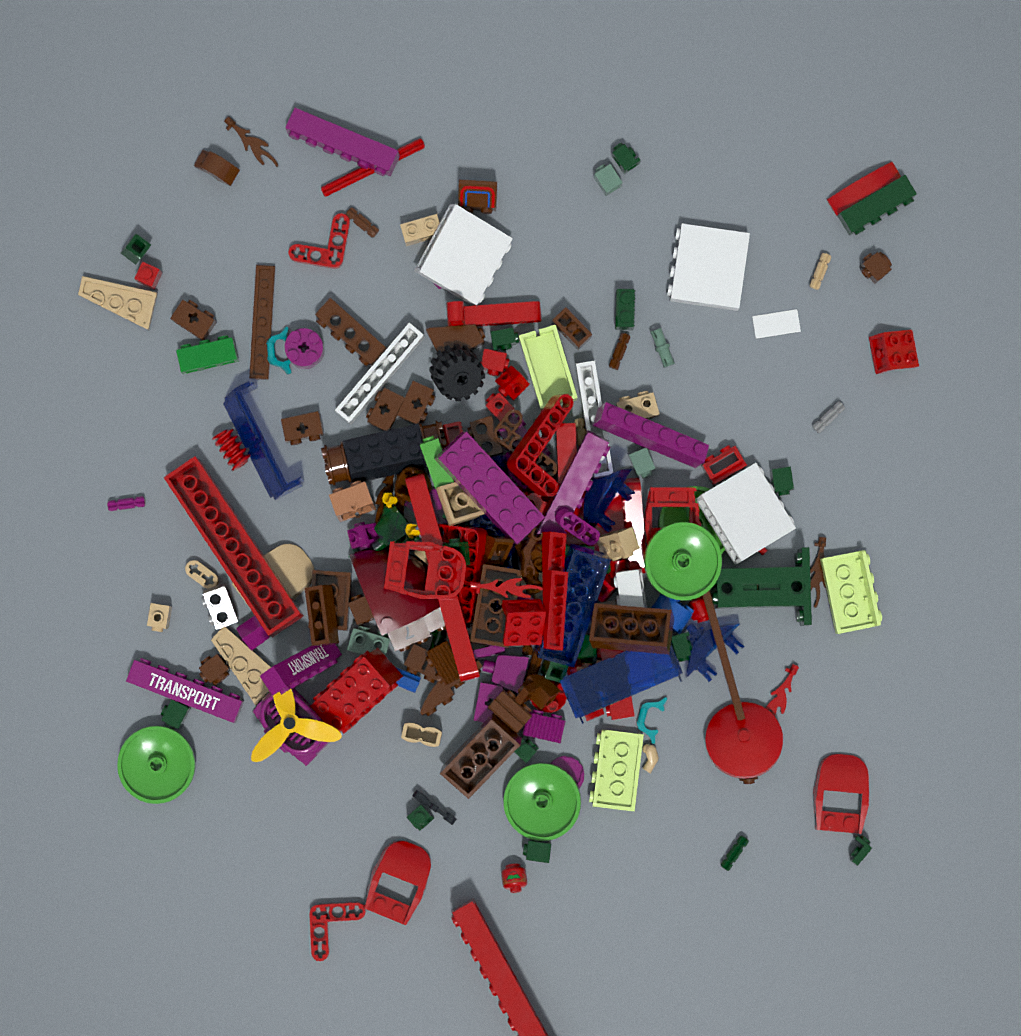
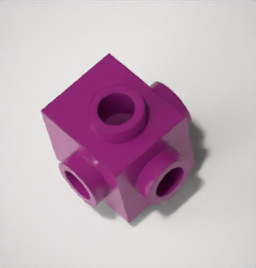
M365 522L354 524L353 529L347 530L352 549L360 548V551L371 548V544L379 538L374 530L376 523L365 525Z

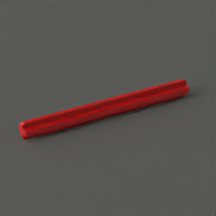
M419 138L397 149L400 155L399 160L424 149L425 144L423 140ZM360 167L322 186L321 191L327 197L375 173V170L369 167L368 169Z

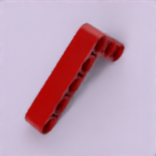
M463 301L446 303L448 326L476 325V327L542 321L541 304L539 301L464 306Z
M558 394L550 398L507 461L508 469L539 496H554L559 490L556 480L537 465L535 461L572 409L574 401L569 394ZM561 399H562V401H563L562 407H561V405H560V400H561ZM550 414L552 415V422L549 419ZM539 430L542 431L541 437L539 436ZM529 444L531 445V452L528 450ZM518 460L521 462L520 468L518 467ZM546 484L548 485V490H547V492H546V490H545V485H546Z
M448 523L438 524L443 542L449 543V539L459 538V531L461 533V542H468L470 565H466L464 585L458 593V599L465 623L474 622L478 594H476V590L470 589V583L480 582L486 535H488V532L483 528L471 526H449Z

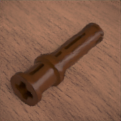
M525 541L515 544L521 567L523 562L521 550ZM535 568V575L530 577V571L526 569L527 576L522 577L526 585H535L543 588L538 578V570ZM526 589L528 594H537L541 591L538 589Z

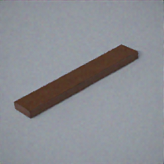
M256 265L249 379L269 380L270 363L267 360L266 342L272 336L275 266Z

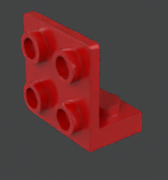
M912 330L883 332L869 337L876 374L919 367Z
M541 599L502 600V609L506 616L503 645H541L546 610Z

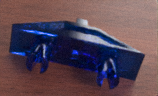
M622 469L600 479H590L593 483L589 491H585L586 494L584 496L583 520L594 528L599 523L606 532L613 529L610 525H615L616 523L604 513L617 492L626 501L632 499L630 495L635 494V492L624 483L632 469Z
M691 623L686 628L692 635L690 640L693 642L686 678L694 670H698L710 682L712 679L707 671L714 676L718 674L705 662L706 658L717 648L712 629L705 630L701 627L698 630ZM741 623L720 627L724 643L736 655L739 651L734 644L741 649L745 647L732 635L733 631Z

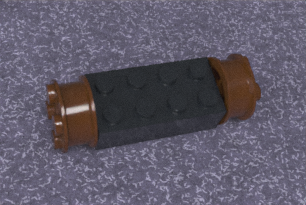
M435 420L434 424L425 426L415 424L340 441V445L331 447L324 445L321 451L325 461L329 485L333 484V486H336L337 482L346 480L354 483L400 474L404 468L409 466L420 469L427 468L420 444L423 443L422 439L434 436V439L439 438L443 450L447 447L442 421L438 422Z

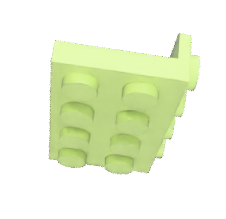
M861 550L820 559L835 633L841 634L880 626L882 614L877 607L878 595L873 588L874 576L869 569L870 557L866 554V551Z
M601 729V733H597L596 744L599 745V752H595L594 764H597L596 772H592L591 783H595L594 791H590L589 802H592V807L635 812L644 734Z

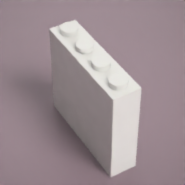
M450 204L414 272L470 305H477L484 299V291L493 282V274L501 267L503 262L501 259L510 250L513 238L460 206Z
M682 223L680 229L677 228L675 240L679 241L678 247H674L673 258L676 259L675 266H671L670 277H673L672 285L669 284L667 296H671L670 301L738 311L750 233Z
M757 463L695 499L735 565L796 529L794 520L785 511L783 502L777 498L772 484L768 483L763 469Z

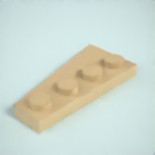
M82 276L78 292L79 296L147 330L150 329L157 299L156 292Z
M222 627L211 641L238 678L253 703L257 705L269 692L260 675L270 669L271 666L253 650L251 651L227 627Z

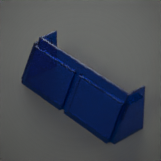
M248 381L234 388L224 398L225 402L223 405L246 449L249 448L248 454L251 455L250 459L269 497H274L277 500L303 487L301 483L304 482V479L299 477L286 483L243 395L258 388L254 382L250 383Z
M671 646L669 655L624 651L615 655L614 658H608L565 676L560 683L575 718H580L583 724V716L677 676L680 682H682L680 674H683Z

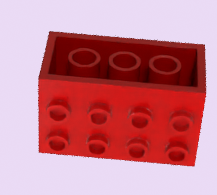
M379 648L372 652L367 650L364 654H361L353 661L354 663L340 673L339 677L330 682L326 689L313 698L315 702L310 707L324 723L335 727L339 732L342 731L343 734L356 725L386 695L391 693L398 686L397 682L403 677Z

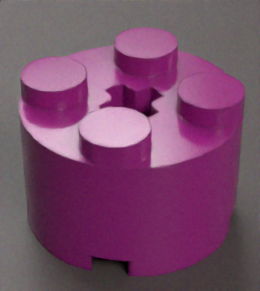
M301 328L289 334L285 342V353L293 365L300 369H310L323 359L324 344L315 331ZM304 345H307L309 350H306L305 353H303L300 348H302Z

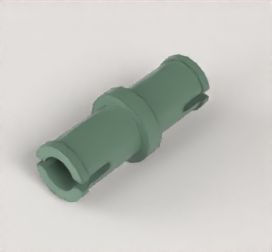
M662 328L651 331L650 334L656 345L655 351L659 353L663 368L675 364L669 350L670 344H667Z

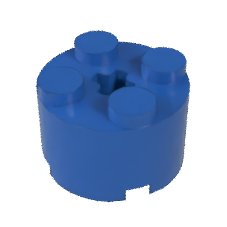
M660 594L651 608L672 610L674 615L673 631L680 634L693 616L694 610L680 603V600H674Z

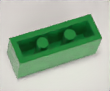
M225 335L218 337V340L213 342L203 340L199 342V345L192 346L191 344L180 346L176 353L181 373L184 375L239 362L234 339Z

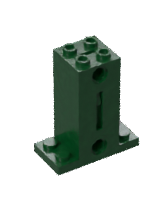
M802 547L795 553V564H798V567L721 569L718 580L714 584L715 592L711 593L715 609L799 607V610L796 611L797 622H800V626L812 625L810 547ZM793 582L798 584V592L792 590L791 584ZM722 584H727L730 587L728 594L722 591Z

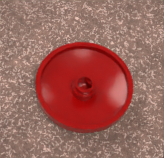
M741 702L745 719L737 720L733 704L722 708L709 722L705 742L709 758L720 771L735 778L747 779L766 773L776 764L782 752L783 733L778 720L769 710L755 703Z

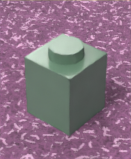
M603 164L595 170L594 179L605 196L622 187L623 182L611 164L607 166Z
M647 448L628 455L636 477L641 476L643 479L653 475L652 471L655 470V466Z

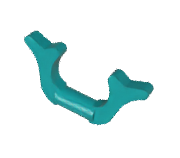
M284 327L279 334L268 338L266 342L267 360L271 365L283 369L288 375L291 374L290 360L281 362L275 357L276 340L286 342L288 337V327Z
M666 697L658 702H646L640 708L636 722L637 727L649 736L652 744H655V735L658 733V730H649L645 727L646 715L651 707L664 711V704L667 701Z

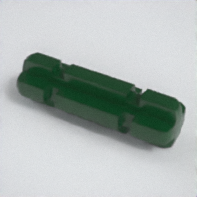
M739 836L736 841L737 843L733 845L727 854L726 860L722 861L721 867L726 871L732 868V863L736 862L743 851V847H746L749 843V840L744 836Z

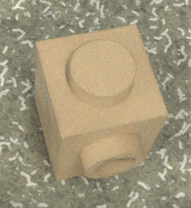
M151 603L147 626H151L152 631L158 632L168 629L172 606Z

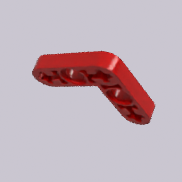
M339 213L333 218L328 249L294 244L288 251L290 259L297 263L331 269L340 268L344 261L350 228L348 216ZM341 218H344V222H347L342 225V232H345V234L334 232V230L339 231V224L336 222L340 221ZM336 236L343 238L341 246L333 244V239ZM299 248L301 253H306L307 249L309 250L307 253L308 260H304V255H299L298 258H295L292 252ZM331 248L335 250H342V253L337 252V258L340 259V261H337L334 265L332 264V261L329 260L330 258L334 257L335 253L334 251H331ZM315 251L321 253V259L317 262L311 260V254Z
M361 902L316 904L311 908L309 913L311 954L316 961H324L329 955L328 922L362 919L366 914V909L363 908ZM337 906L343 909V915L339 918L335 917L332 913L333 908ZM345 906H349L348 910H353L355 906H359V909H362L363 912L359 916H356L355 913H349L350 917H346L347 910ZM326 907H330V918H326L327 914L321 915L320 918H317V915H313L317 908H320V911H327ZM315 928H323L325 930L324 937L317 938L314 935ZM325 940L326 944L322 943V950H325L326 953L319 957V954H315L319 946L314 944V941L321 942Z

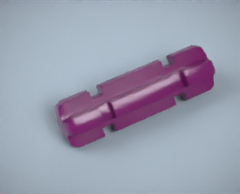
M140 496L136 497V499L132 497L118 499V501L111 500L107 502L108 510L135 508V506L144 507L145 498Z

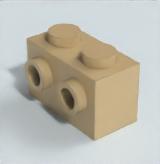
M648 391L637 393L638 397L630 398V396L619 398V402H616L617 407L646 419L655 418L660 415L654 393H649Z
M633 527L609 532L600 536L597 542L604 560L610 558L612 561L621 558L625 559L633 556V552L640 549Z

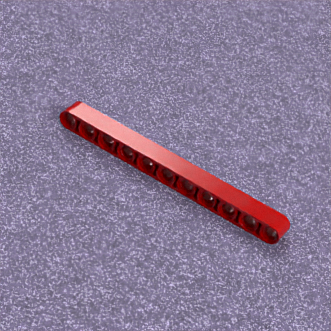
M424 473L405 478L422 542H434V544L442 546L443 541ZM425 552L429 563L430 552ZM458 595L449 599H438L461 682L480 677Z

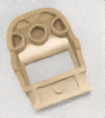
M289 543L282 544L264 554L293 600H296L312 582V570L315 569L311 560L299 546ZM232 583L233 587H234V588L237 590V592L240 594V592L238 591V589L236 588V586L234 585V583Z

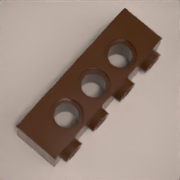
M331 298L315 314L318 318L316 322L324 329L327 326L332 331L330 335L337 341L341 339L346 343L344 347L351 354L356 352L360 356L358 360L366 367L368 365L372 367L387 349ZM334 317L341 318V323L338 326L331 324V320ZM347 330L355 331V336L352 339L345 337ZM361 343H369V349L361 351L359 349Z

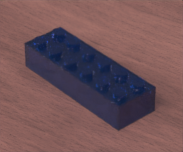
M570 544L564 564V572H568L563 650L544 649L542 637L541 645H536L535 648L538 658L570 667L575 666L594 611V604L597 602L611 561L608 554Z

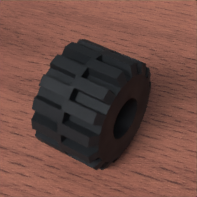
M454 344L453 348H450L447 345L444 347L445 350L443 352L439 350L436 353L437 358H432L431 360L433 365L429 367L431 378L440 393L445 395L447 399L452 400L454 398L455 401H461L463 397L465 400L470 399V395L472 393L476 395L479 392L477 388H482L484 384L482 379H485L484 367L474 352L467 346L463 345L461 348L459 344Z

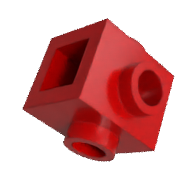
M510 366L495 380L499 386L497 390L504 397L509 396L513 400L530 385L513 366Z

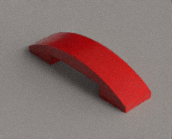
M890 162L827 199V202L835 215L838 216L842 211L899 179L901 175L893 162Z

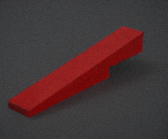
M551 531L542 532L543 606L546 610L543 629L544 649L563 650L568 572H564L567 534Z

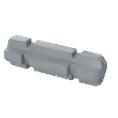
M837 402L833 409L831 408L820 418V421L813 425L814 430L818 433L822 432L825 426H828L838 416V413L840 414L845 410L844 405L841 402Z

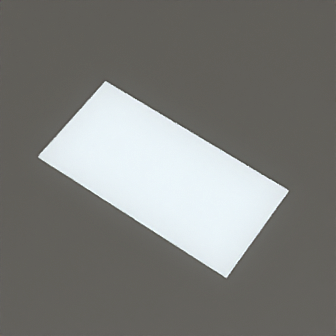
M797 309L752 316L756 339L801 332Z

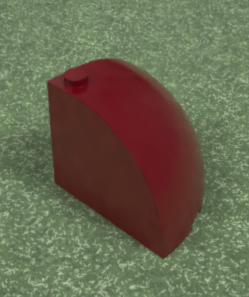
M367 549L349 554L381 635L408 625L440 607L438 599H420L384 588L389 549L381 551ZM408 554L404 588L425 591L428 565Z

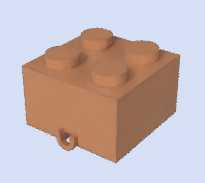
M357 481L350 484L351 487L337 488L332 491V494H329L339 522L354 517L360 518L362 514L376 510L366 482Z

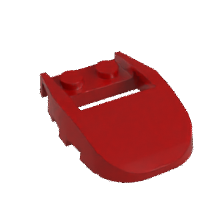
M696 487L649 488L644 515L647 545L653 535L661 529L652 528V507H689V523L701 526L699 503L695 502L694 492L697 491Z
M390 542L384 588L420 599L452 598L463 588L466 573L465 559L456 549L434 544V542ZM409 549L430 552L425 591L404 588Z
M831 754L825 757L818 766L815 786H813L814 814H816L815 829L862 834L869 807L870 792L867 766L856 756ZM824 790L862 794L860 814L822 811Z
M400 840L390 843L384 849L378 863L373 868L367 889V899L363 908L406 925L426 890L431 870L429 854L423 848L407 841ZM382 873L418 886L411 906L375 892Z

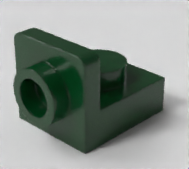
M460 538L449 539V543L442 544V546L451 547L459 551L463 555L466 565H470L468 542H461Z
M855 835L853 837L862 845L860 848L857 846L850 854L852 856L850 861L856 866L861 863L872 849L869 846L871 842L863 835L860 837Z

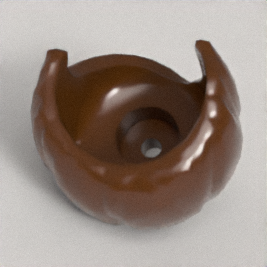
M409 466L404 468L395 481L396 496L411 503L405 478L423 473L430 494L431 481L428 474L417 467Z

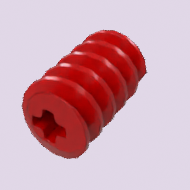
M233 428L226 429L211 439H218L215 446H222L219 449L220 453L226 452L223 458L230 459L227 463L228 466L234 465L232 472L244 466L251 456L250 454H243L246 448H239L242 441L235 442L238 435L231 436V433L234 431Z

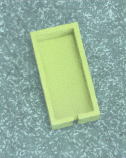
M556 325L539 329L540 336L537 337L536 331L519 335L520 345L540 411L543 410L554 395L569 394L573 401H577L578 397Z

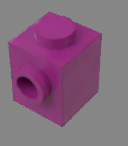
M255 615L236 628L242 640L251 651L270 638Z

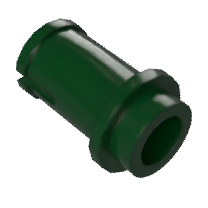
M434 630L432 632L433 638L429 650L443 643L444 638H446V631Z

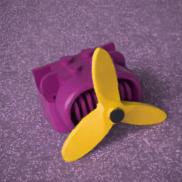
M295 688L282 695L279 692L272 696L269 692L252 711L265 729V735L254 747L251 760L253 762H260L280 748L284 753L289 752L307 766L330 742L340 740L342 735L338 729L324 723L310 707L311 704Z

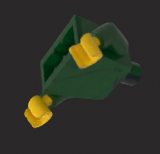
M384 493L382 497L384 503L383 512L378 524L374 527L379 538L371 544L376 551H381L385 547L389 549L390 542L406 543V541L416 542L419 540L420 531L416 530L417 525L410 524L398 508L392 505L397 503V498L392 496V493Z

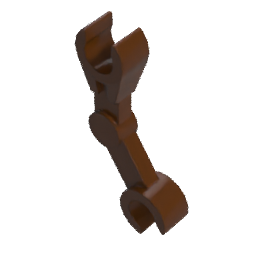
M536 528L528 534L529 540L521 550L523 555L522 577L527 576L526 569L530 571V577L535 575V568L530 554L535 543L543 537V533L538 534L537 538L534 536Z

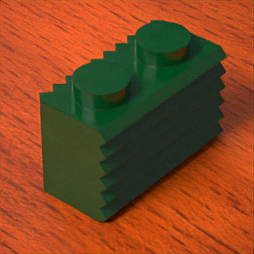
M634 289L616 290L615 330H633L635 327L636 291Z

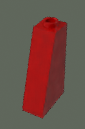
M561 423L556 430L559 486L577 453L576 423Z

